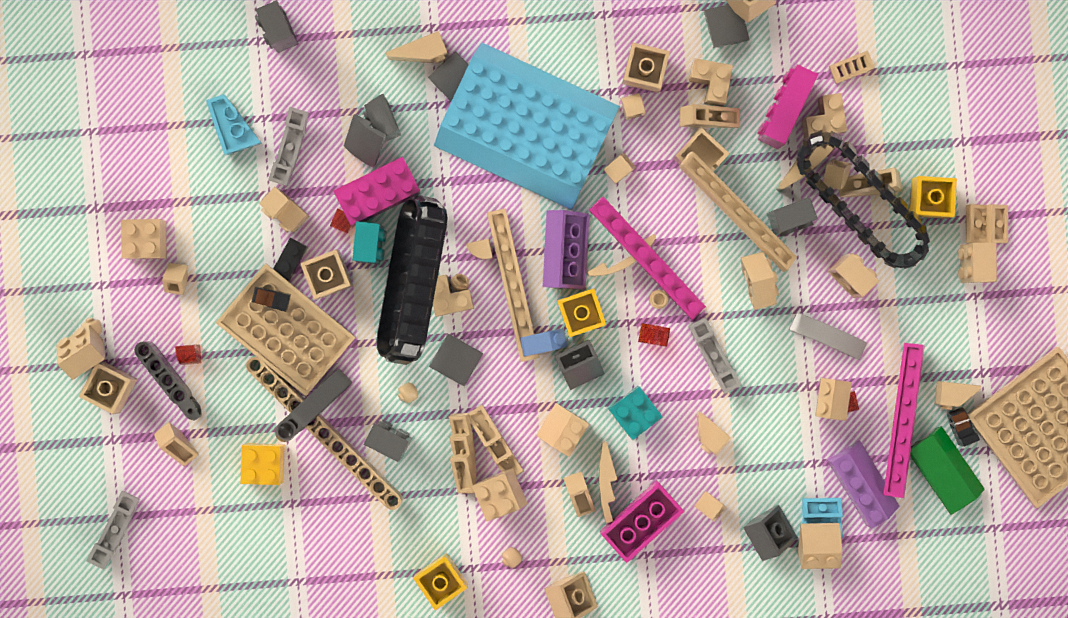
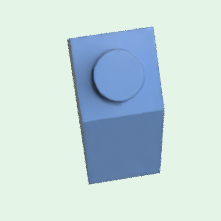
M564 328L520 338L524 356L568 347Z

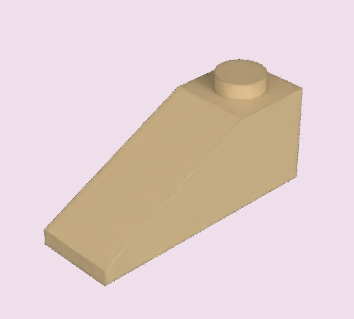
M439 31L385 52L388 60L422 63L435 62V64L445 61V57L448 56Z
M697 104L680 107V127L740 128V108Z
M895 167L877 171L882 176L883 184L888 183L895 192L902 191L900 172ZM863 174L848 176L845 186L842 190H839V197L880 195L881 193L874 186L870 187L867 183L868 179Z

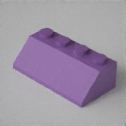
M547 210L543 287L586 290L589 213Z
M860 440L827 460L866 526L871 529L888 520L900 507L895 497L883 495L885 481Z

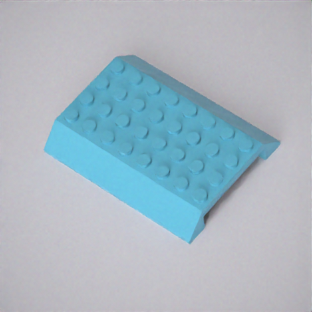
M481 43L472 56L445 114L434 146L572 210L620 106L487 44Z

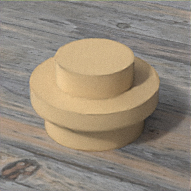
M456 274L450 280L451 285L457 291H464L469 287V279L463 274Z
M655 290L650 294L649 302L656 309L664 308L668 303V295L663 290Z

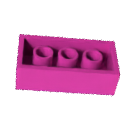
M798 64L785 73L782 79L784 85L777 90L773 98L776 102L769 107L765 115L768 119L761 124L757 132L760 135L758 141L777 150L786 144L818 76L817 73Z
M403 157L333 191L352 228L356 226V221L365 222L405 202L409 198L420 195V189Z
M656 480L615 516L613 522L605 525L600 530V534L620 557L628 563L685 511Z

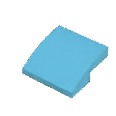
M841 498L802 499V524L840 523L841 538H843Z

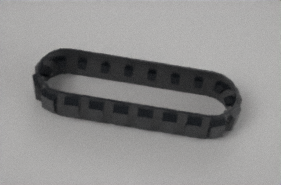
M822 130L810 134L808 140L802 141L797 155L800 157L797 159L800 175H805L806 183L813 190L817 189L819 191V196L826 204L830 203L832 205V210L839 218H845V224L852 231H857L858 238L865 245H870V250L877 258H882L884 264L890 267L904 269L914 267L920 260H924L929 252L928 243H930L926 225H922L921 218L914 211L909 212L908 204L901 197L896 198L895 190L888 183L883 184L882 176L875 169L870 170L868 161L862 155L857 156L855 147L849 141L844 142L842 135L833 131L830 133L823 132ZM828 144V146L841 150L842 157L844 159L848 158L855 165L854 169L856 172H861L868 179L867 183L870 187L874 186L881 193L880 197L883 200H887L894 207L892 210L896 214L899 213L907 221L905 224L917 232L915 236L917 240H921L920 244L916 245L913 251L905 254H897L886 249V245L882 241L879 242L872 234L873 231L862 224L860 217L857 214L854 215L846 207L847 203L844 200L841 201L834 194V189L831 186L828 187L821 180L819 173L815 174L810 168L812 166L810 160L805 161V155H811L813 151L811 148Z
M422 195L409 198L405 201L399 213L376 339L378 353L387 362L407 365L417 361L424 351L448 220L445 207L435 198Z

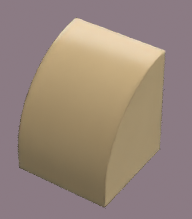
M639 93L620 98L625 120L645 115V108Z
M623 153L606 166L604 171L616 184L636 169V167L627 155Z
M835 159L828 162L823 182L828 187L831 186L834 189L842 190L848 179L851 163Z
M489 239L466 244L470 253L476 258L482 260L493 259Z
M168 264L162 279L164 292L184 295L188 280V265Z
M707 491L704 492L694 505V507L714 522L726 508L724 504Z

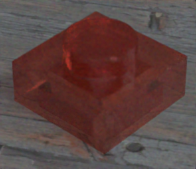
M337 208L330 227L348 234L351 225L344 211Z

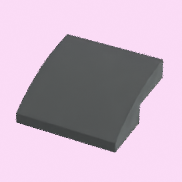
M730 5L704 10L713 49L750 40L745 20L737 15Z
M455 51L428 78L451 102L469 64Z
M354 114L344 147L360 161L374 168L386 134L372 128V122Z
M447 333L429 367L465 387L483 353Z

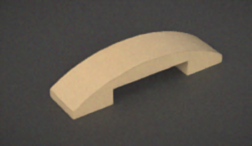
M655 234L644 239L650 247L656 239ZM630 256L607 269L605 263H602L588 271L587 275H609L630 266L636 260Z

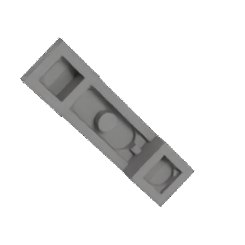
M289 107L284 124L286 125L276 161L273 162L269 181L288 186L304 139L309 112Z
M796 312L789 330L834 348L857 360L861 359L867 342L798 312Z
M706 317L689 325L688 327L723 393L726 394L741 386L740 380L734 369L730 366Z
M121 491L113 507L114 511L98 542L94 544L86 560L87 562L103 570L106 568L129 527L137 509L139 498Z

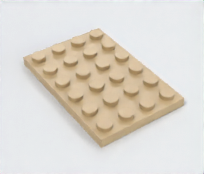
M265 263L215 322L305 396L309 394L356 338L267 263ZM255 287L291 294L287 311L284 312L251 302Z

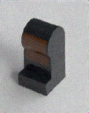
M255 287L251 302L286 312L291 294Z
M963 407L947 413L950 427L958 445L965 447L980 440Z

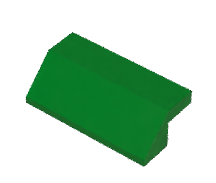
M942 426L935 428L927 438L919 440L911 446L910 457L950 515L975 501L985 490Z

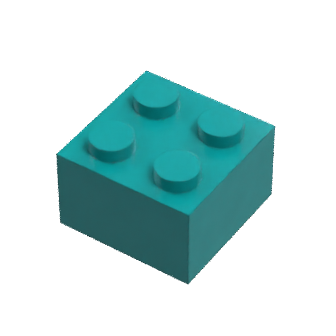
M356 221L352 261L380 265V261L384 260L385 250L382 249V241H386L387 231L384 230L382 225Z
M638 385L608 408L632 441L663 418Z

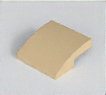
M966 205V243H1008V205Z

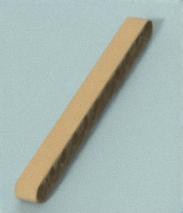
M252 357L247 361L246 368L248 372L290 413L294 410L293 404L296 400L301 403L305 400L289 382L258 357ZM255 360H258L261 364V368L258 371L253 368ZM269 373L275 378L272 384H269L266 380ZM282 387H285L288 390V395L286 398L280 395V389ZM321 414L316 417L314 424H308L305 427L386 508L395 510L401 505L403 501L402 494ZM322 428L329 430L328 438L321 435ZM336 441H340L343 444L342 451H337L334 448ZM349 455H354L357 458L356 464L353 465L348 462ZM363 468L369 469L371 473L369 478L362 476L361 471ZM376 482L384 484L383 491L376 490ZM389 496H396L398 504L392 505L388 500Z

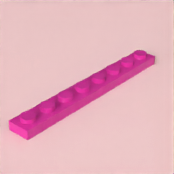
M601 197L589 209L590 213L691 320L706 307L604 197Z
M904 343L883 493L886 496L905 497L925 345Z

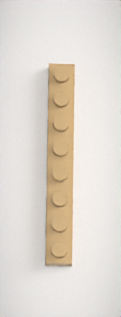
M693 151L688 153L678 167L783 272L788 271L797 256Z
M506 208L487 212L520 360L524 362L540 358L539 353L524 356L520 338L534 335Z

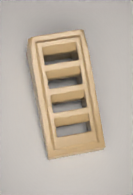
M865 51L830 65L829 68L835 84L872 71L874 65L869 52ZM861 58L864 62L865 68L862 65ZM853 61L856 62L858 71L855 70ZM845 64H848L851 74H848ZM837 67L841 68L843 77H840Z

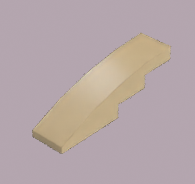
M828 144L824 148L822 146H815L811 155L805 161L810 160L812 165L810 168L813 170L834 148L828 146ZM797 160L776 188L777 191H781L805 176L800 175Z
M480 405L469 412L473 428L501 472L513 468L516 476L524 472L484 406Z
M469 413L451 414L449 421L452 435L449 439L453 456L450 458L457 491L458 493H474L472 485L476 483V460Z
M606 441L602 442L599 459V491L605 523L613 522L608 502L615 501L610 482L617 480V476Z

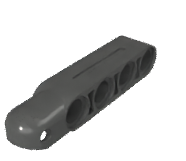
M150 341L137 343L134 349L135 355L169 399L180 408L188 419L195 421L201 417V406L158 347ZM144 345H147L149 348L147 355L142 352ZM156 360L161 363L159 370H156L154 367ZM168 375H170L173 379L171 385H168L166 383V377ZM180 390L183 391L185 395L182 401L179 400L177 397V394Z
M340 369L335 371L278 424L275 429L276 438L281 442L292 440L353 382Z

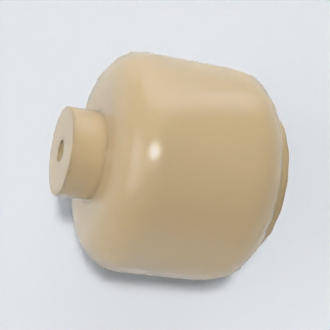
M88 318L81 325V327H85L89 324L98 335L102 333L99 320Z
M408 382L398 388V397L401 401L404 400L405 403H410L418 398V391L414 384Z
M510 547L502 553V563L506 567L515 568L522 562V556L516 548Z

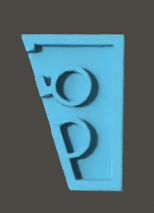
M225 94L206 100L224 155L262 144Z

